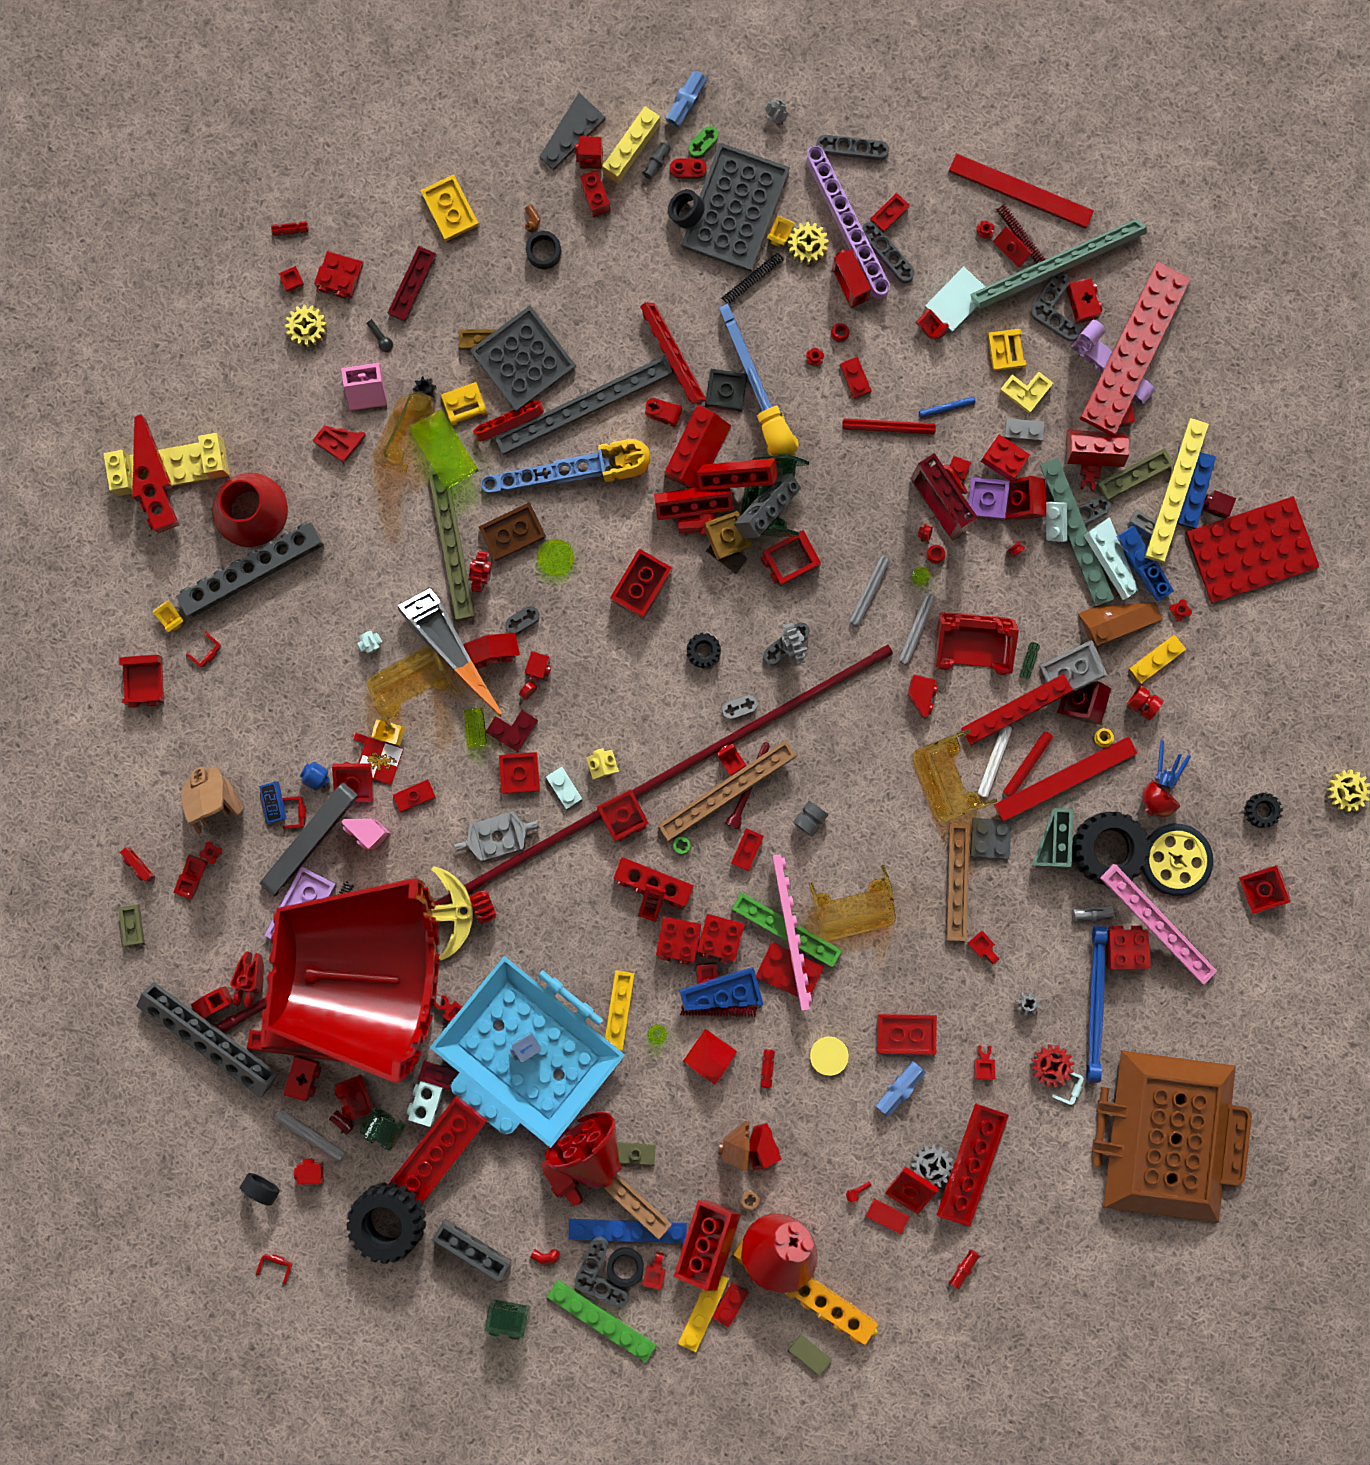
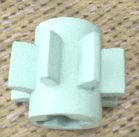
M368 631L359 636L361 642L357 644L362 652L366 651L369 655L381 648L379 644L382 643V640L377 633L373 634L372 631Z

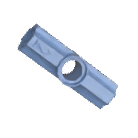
M693 71L685 86L679 89L674 104L666 116V121L672 126L680 128L689 111L693 110L691 109L693 104L697 103L698 95L707 82V78L702 73Z
M912 1061L905 1071L895 1078V1083L889 1085L888 1091L875 1106L889 1117L897 1106L911 1095L914 1086L926 1072Z

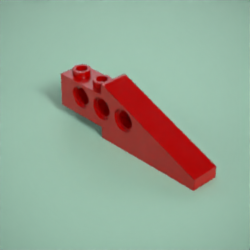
M140 414L134 417L132 497L137 502L140 501L143 511L148 513L147 523L150 529H154L159 534L180 525L166 492L172 489L173 486L147 420ZM148 472V477L145 480H141V475ZM150 490H155L154 496H147ZM158 507H162V512L158 515H155V509Z

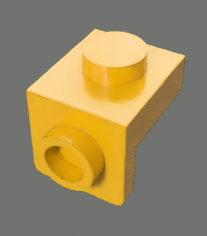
M777 215L771 232L767 236L771 240L770 243L778 247L785 245L795 222Z
M169 600L153 610L154 615L163 624L167 632L171 630L174 632L182 626L183 617Z
M377 719L371 737L400 746L406 727Z

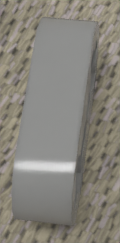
M747 695L724 704L722 713L727 719H735L752 713L757 708V700L755 697ZM746 699L754 702L752 709L748 707L741 708L740 705L745 704ZM729 705L732 708L738 706L739 709L734 711V715L726 714L725 711Z

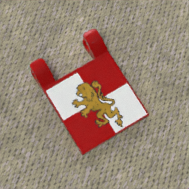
M355 732L352 739L364 743L358 763H372L373 779L392 785L404 749Z

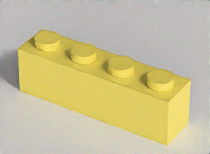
M646 106L642 109L603 164L604 175L616 183H620L661 125L658 114Z

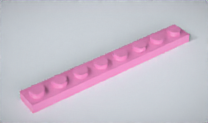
M780 854L774 855L772 860L801 1010L810 1009L809 1005L812 1004L810 992L807 993L805 985L809 984L807 973L803 974L802 966L805 965L803 954H799L798 947L801 946L800 936L795 934L794 927L798 926L796 916H792L791 908H794L792 896L788 897L787 889L790 888L789 878L784 876L783 871L787 869L785 858H781Z
M1113 864L1100 879L1201 984L1204 985L1217 972L1117 865Z

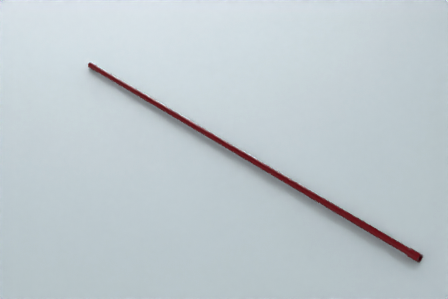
M888 644L854 665L632 790L636 798L642 796L716 754L722 747L739 741L869 666L891 656L893 652ZM597 809L464 885L467 892L470 893L601 819L602 816ZM451 893L435 901V906L453 903ZM265 998L251 1005L250 1008H246L217 1023V1029L225 1033L242 1021L262 1011L267 1005Z

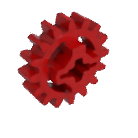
M479 550L476 559H473L470 564L468 580L472 581L471 590L481 593L484 584H488V581H490L492 562H489V553Z
M1048 1044V1049L1041 1046L1042 1052L1035 1051L1034 1053L1037 1058H1031V1061L1035 1062L1031 1069L1036 1070L1033 1076H1040L1038 1082L1042 1083L1045 1081V1086L1048 1087L1051 1083L1053 1087H1057V1082L1064 1085L1063 1079L1070 1080L1071 1078L1068 1076V1073H1074L1070 1069L1074 1062L1069 1061L1072 1055H1065L1067 1050L1063 1048L1060 1051L1059 1045H1055L1054 1049L1051 1044ZM1050 1053H1058L1060 1057L1053 1058ZM1043 1058L1044 1063L1043 1066L1040 1067V1062ZM1051 1061L1056 1063V1065L1054 1066L1055 1070L1049 1068L1051 1066ZM1065 1065L1064 1071L1062 1073V1066ZM1050 1073V1074H1052L1055 1078L1050 1079V1078L1045 1077L1044 1075H1045V1074L1047 1075V1074Z

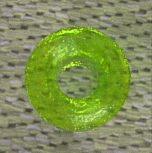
M655 1024L649 1028L648 1038L652 1043L660 1044L665 1041L667 1031L664 1026ZM656 1030H659L661 1032V1036L659 1038H656L654 1036V1032Z

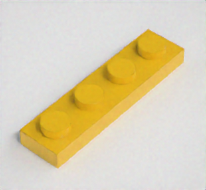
M615 970L605 1039L620 1051H623L635 973Z
M722 1275L716 1291L702 1289L680 1337L679 1345L694 1352L697 1351L729 1278Z

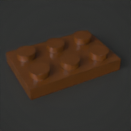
M530 502L478 526L495 562L546 538Z

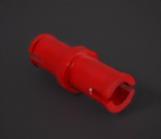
M969 1249L962 1263L957 1265L958 1269L951 1280H949V1283L955 1288L960 1289L966 1277L971 1275L972 1268L981 1256L974 1250Z

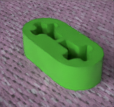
M711 126L705 127L690 142L689 154L691 157L701 158L717 142V130ZM706 133H713V139L708 138L706 141H704L706 139ZM700 144H702L700 147L701 152H693V146L698 147Z

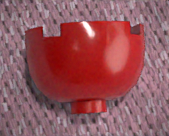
M1154 780L1143 790L1142 802L1145 805L1143 809L1150 816L1155 814L1158 817H1168L1181 807Z

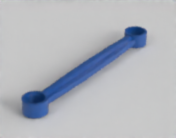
M1093 926L1092 944L1094 948L1090 988L1091 1004L1089 1008V1063H1087L1086 1080L1091 1083H1100L1102 1078L1100 1056L1104 1014L1105 946L1108 938V931L1105 926Z

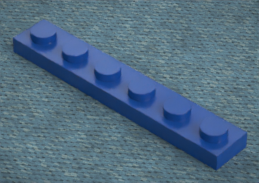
M569 1219V1240H593V1238L601 1236L607 1241L684 1243L687 1222H670L672 1226L658 1240L639 1221Z

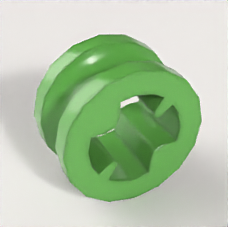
M686 837L676 838L673 843L674 850L679 854L687 853L690 849V841ZM679 840L687 842L686 850L681 851L680 848L677 849L676 844H679Z

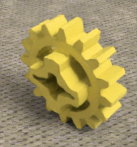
M807 222L805 227L800 223L799 229L793 228V234H789L790 241H788V246L791 247L789 253H795L793 259L799 257L800 263L807 260V264H810V260L817 263V257L823 258V252H827L828 248L826 246L829 243V240L825 239L827 238V233H822L823 227L817 229L816 223L810 226L809 222Z
M303 305L301 310L297 306V312L290 311L292 317H286V320L289 322V324L285 325L286 329L289 330L286 333L289 337L292 336L291 340L294 343L298 340L299 346L305 343L309 347L310 342L317 345V339L323 340L320 335L326 334V331L323 329L327 327L326 322H323L326 318L324 315H321L319 309L315 311L312 305L309 309L306 305ZM310 315L314 316L317 319V321L315 319H311ZM295 331L301 332L303 337L297 335Z
M1344 770L1340 771V775H1333L1335 780L1328 782L1332 787L1327 788V791L1331 792L1328 798L1334 799L1331 804H1339L1338 810H1342L1345 807V812L1351 811V808L1353 811H1357L1358 806L1364 807L1363 801L1370 800L1366 796L1370 794V790H1367L1370 783L1364 782L1366 776L1360 778V772L1353 774V770H1347V773ZM1345 778H1350L1347 783L1341 782ZM1348 787H1350V791L1353 794H1349V791L1347 790ZM1352 798L1357 799L1356 802L1349 804Z

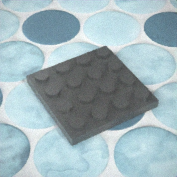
M531 305L470 349L472 355L515 411L529 403L576 367L575 363Z

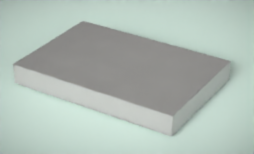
M1091 640L1040 665L1046 682L1065 674L1074 692L1108 676Z

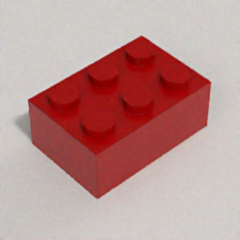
M638 549L610 597L611 602L644 620L672 573V567L645 551Z

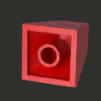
M705 1029L683 1061L701 1076L716 1085L737 1051Z

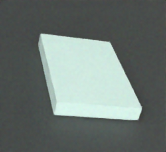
M963 266L924 308L926 310L931 309L943 323H948L949 327L947 329L952 333L977 307L971 300V293L985 288V286Z

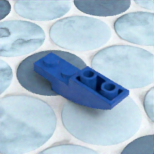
M1131 526L1118 534L1116 537L1124 549L1125 557L1155 600L1160 601L1174 592L1158 562L1145 558L1147 547L1135 526Z

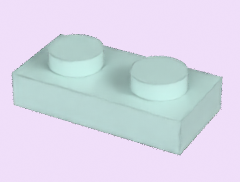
M1046 503V541H1067V503Z
M563 767L546 776L566 809L582 800Z

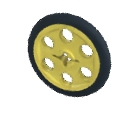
M1172 823L1156 829L1148 836L1147 840H1150V846H1148L1150 857H1147L1146 862L1148 864L1142 870L1147 881L1155 889L1170 896H1185L1198 891L1208 881L1213 869V853L1209 842L1198 830L1185 824ZM1168 836L1172 837L1175 841L1172 847L1165 845V839ZM1187 839L1192 840L1194 844L1191 850H1187L1184 847V842ZM1157 851L1163 855V859L1159 863L1153 859V854ZM1180 855V861L1182 864H1174L1175 859L1173 858V856ZM1194 857L1201 860L1199 868H1194L1191 864ZM1164 869L1170 872V878L1166 881L1160 876L1161 871ZM1183 872L1189 875L1187 883L1180 881V875Z

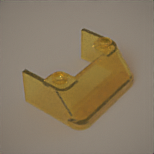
M426 646L372 675L366 682L374 706L389 730L393 728L389 718H394L399 714L401 710L400 703L431 686H434L436 690H445L450 686L453 693H457L455 685L439 655L430 646Z
M970 729L917 749L913 753L912 759L933 814L939 822L951 820L998 802L997 798L982 803L978 793L974 791L966 793L952 757L960 752V744L957 738L971 733Z
M881 865L882 878L874 879L868 885V892L831 900L828 893L821 892L816 894L813 882L809 883L813 909L819 933L823 940L831 941L888 927L895 923L896 914L893 889L885 865Z

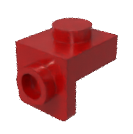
M927 309L915 322L930 339H940L946 334V329L949 327V324L943 323L931 309Z
M733 744L722 747L720 752L717 753L730 776L747 766Z

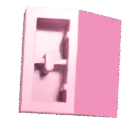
M379 363L341 368L344 390L350 411L388 406L383 369Z
M343 819L341 821L344 825V831L350 836H356L358 838L356 842L363 849L375 850L391 834L375 819Z

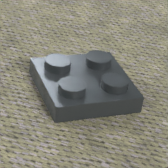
M972 818L970 856L1010 859L1012 821L1005 820L1002 822L997 819Z

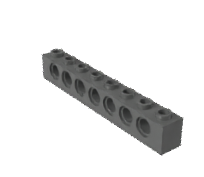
M305 522L299 525L294 532H286L281 535V539L266 543L263 549L251 551L247 554L246 558L233 561L230 567L215 571L214 575L210 578H202L197 581V585L182 589L176 597L186 616L193 618L324 546V543L311 522ZM304 537V543L299 546L296 545L297 539ZM286 546L288 548L287 552L284 555H280V549ZM270 556V562L263 564V558ZM249 565H254V570L251 573H246V568ZM237 574L236 581L231 583L229 581L230 576ZM216 583H220V589L213 592V586ZM203 592V598L200 601H196V595Z
M155 982L141 994L136 1007L261 1098L273 1085L278 1075L276 1071Z

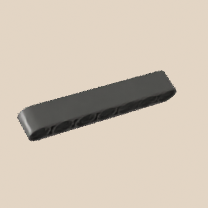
M345 783L339 785L264 876L260 885L274 897L278 895L279 889L282 886L285 887L355 802L358 794Z

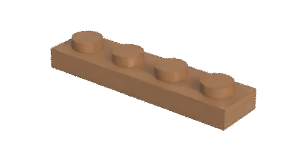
M618 1174L612 1178L613 1182L608 1187L601 1186L658 1240L672 1226L663 1215Z

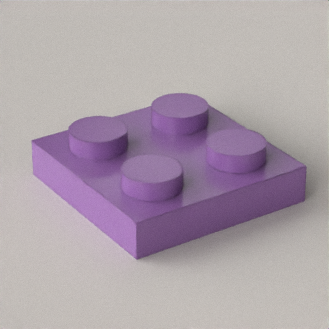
M972 477L968 503L977 517L1005 520L1010 481Z

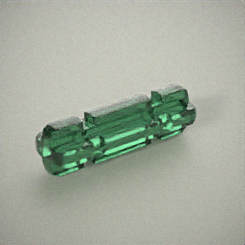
M1031 642L1029 644V652L1026 653L1022 665L1023 669H1021L1019 674L1021 678L1029 679L1031 676V670L1037 657L1036 653L1040 648L1038 643Z

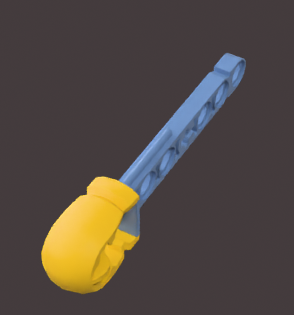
M725 304L719 308L761 406L762 412L757 417L762 424L763 435L768 445V453L772 458L778 460L788 459L798 450V439L792 434L786 424L778 406L772 407L729 304Z
M627 439L612 442L610 446L608 444H601L598 446L599 453L553 461L552 464L505 472L501 475H489L483 478L481 486L486 493L496 494L503 492L502 490L512 491L554 482L560 484L602 475L605 482L614 481L615 478L620 480L641 475L647 470L651 456L648 447L643 442ZM620 452L618 456H615L616 466L620 465L623 468H614L606 471V468L610 467L609 459H605L604 455H613ZM580 463L588 464V469L585 472L578 470ZM563 466H567L570 469L569 473L565 476L559 473L560 468ZM545 470H547L548 473H551L548 475L547 479H545L544 476H538L539 481H536V475L534 472L537 471L538 475L544 474ZM526 473L532 474V480L529 483H525L522 480L523 475ZM506 477H513L514 483L511 486L504 485ZM489 480L495 481V487L492 490H488L485 487L486 482Z

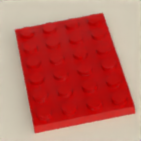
M1294 496L1185 532L1211 603L1320 567Z

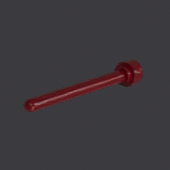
M768 742L762 744L756 759L768 752L770 747ZM753 787L741 794L734 813L726 820V825L733 826L738 830L740 829L742 824L741 814Z

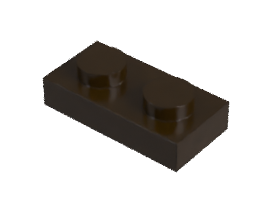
M710 545L706 552L717 560ZM737 552L717 561L734 574H737L747 561V558Z

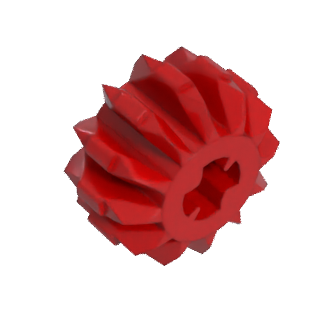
M486 890L478 891L470 896L472 907L480 924L496 919L495 909Z

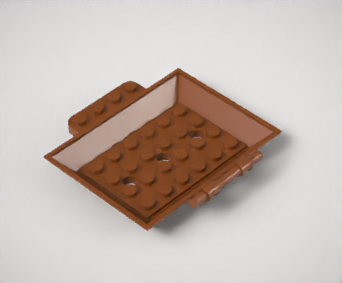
M1121 1050L1115 1103L1108 1102L1109 1088L1101 1087L1100 1100H1098L1096 1139H1093V1166L1100 1167L1102 1154L1109 1155L1103 1208L1219 1223L1223 1184L1240 1185L1245 1180L1252 1114L1248 1108L1232 1105L1235 1065ZM1178 1094H1183L1184 1102L1178 1105L1175 1098ZM1106 1114L1114 1115L1111 1142L1103 1141ZM1175 1133L1180 1135V1141L1177 1144L1171 1142V1137ZM1170 1173H1174L1176 1176V1180L1172 1184L1167 1182V1176Z

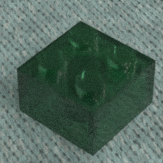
M492 1299L488 1307L484 1331L489 1332L488 1334L492 1336L508 1335V1338L514 1340L524 1338L531 1306Z

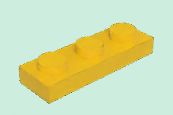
M1174 634L1128 670L1139 684H1142L1184 652L1186 648Z

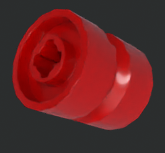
M1141 685L1134 692L1127 706L1135 712L1140 711V715L1150 721L1157 714L1164 700L1155 694L1150 695V691Z

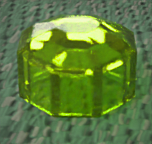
M921 566L914 569L911 575L913 583L920 586L926 584L930 577L927 568Z

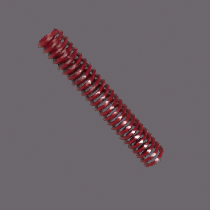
M1005 204L996 209L999 215L1003 217L1004 222L1008 224L1009 229L1029 249L1035 246L1032 239L1027 237L1028 234L1024 232L1025 230H1022L1023 227L1017 223L1018 220L1014 218V215L1011 216L1012 213L1008 211L1009 208ZM1040 251L1034 256H1030L1036 264L1044 258V256H1041L1042 253L1039 254Z
M682 1004V1005H681L682 1010H681V1012H680V1016L682 1015V1013H683V1016H684V1015H685V1012H686V1016H687V1015H688V1011H687V1010L684 1011V1007H683V1004ZM733 1006L725 1008L711 1007L710 1009H701V1012L698 1009V1013L697 1010H695V1013L692 1010V1016L694 1014L697 1016L698 1014V1016L708 1015L709 1017L711 1015L712 1017L714 1015L715 1017L717 1014L718 1017L720 1013L721 1017L723 1012L724 1017L725 1009L726 1016L728 1017V1009L729 1016L731 1017V1009L733 1017L734 1015L736 1017H750V1015L753 1017V1013L754 1017H756L757 1007L743 1006L742 1008L740 1006L739 1008L737 1006V1009L736 1006L734 1008Z

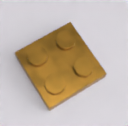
M738 511L703 524L717 560L752 547L750 539H744L734 525L740 517Z

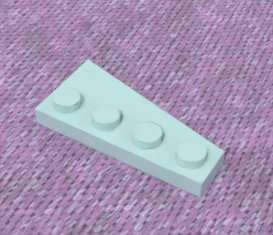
M1109 517L1084 534V537L1121 598L1125 600L1139 589Z

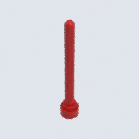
M308 965L305 975V981L311 982L318 978L392 984L400 982L399 976L322 971L319 968H315V966Z

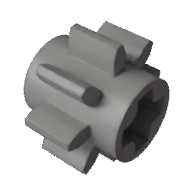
M775 99L774 102H768L765 111L768 112L767 118L774 123H779L780 120L783 122L789 114V111L786 110L787 104L779 99Z
M1031 991L1028 992L1027 996L1021 992V999L1015 1000L1020 1005L1017 1007V1010L1024 1009V1015H1027L1028 1011L1036 1014L1034 1009L1040 1007L1036 1002L1039 997H1032ZM1026 999L1032 1000V1002L1030 1003V1008L1024 1006L1026 1004Z

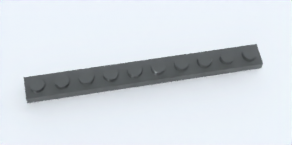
M663 356L547 411L532 420L495 436V439L502 454L505 455L672 375L673 371L666 357Z

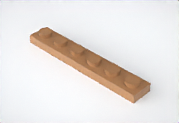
M949 824L946 940L967 941L970 825Z

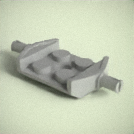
M512 811L497 817L470 823L466 842L454 844L456 852L471 849L477 858L483 861L524 849L526 833L539 828V825H536L538 821L527 824L523 823ZM495 831H501L503 834V839L500 842H495L492 839V834Z

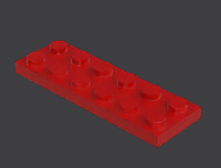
M456 1096L388 1185L391 1182L397 1183V1187L404 1185L407 1187L406 1191L409 1193L413 1191L416 1194L414 1198L417 1201L420 1200L423 1204L483 1127L487 1119L459 1096Z
M975 1103L936 1216L971 1227L1009 1114Z

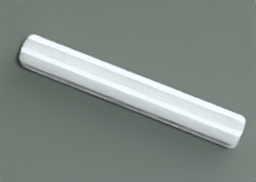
M1010 726L999 732L977 793L980 797L987 798L1012 731Z

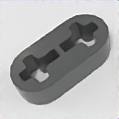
M528 606L509 617L506 621V628L510 633H520L539 620L540 614L535 607ZM529 610L536 612L533 620L530 618L523 620L528 615L527 612ZM512 620H514L515 622L522 620V622L517 625L518 629H510L509 626H511Z

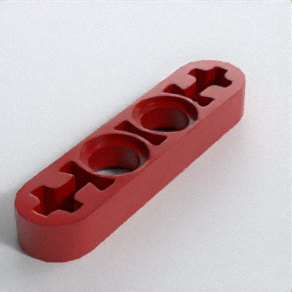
M538 400L529 402L517 411L514 409L477 426L473 430L474 435L478 441L488 440L540 416L544 412L543 406Z

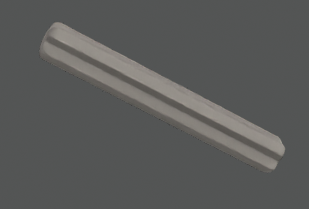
M880 557L850 619L852 625L859 626L890 562L888 558Z
M927 593L924 597L899 658V662L902 664H909L936 596Z
M282 1110L277 1115L276 1119L336 1161H340L344 1156V1151L287 1112Z

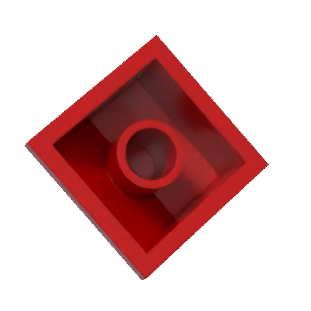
M1027 476L1010 482L1005 520L1035 519L1046 516L1044 478Z

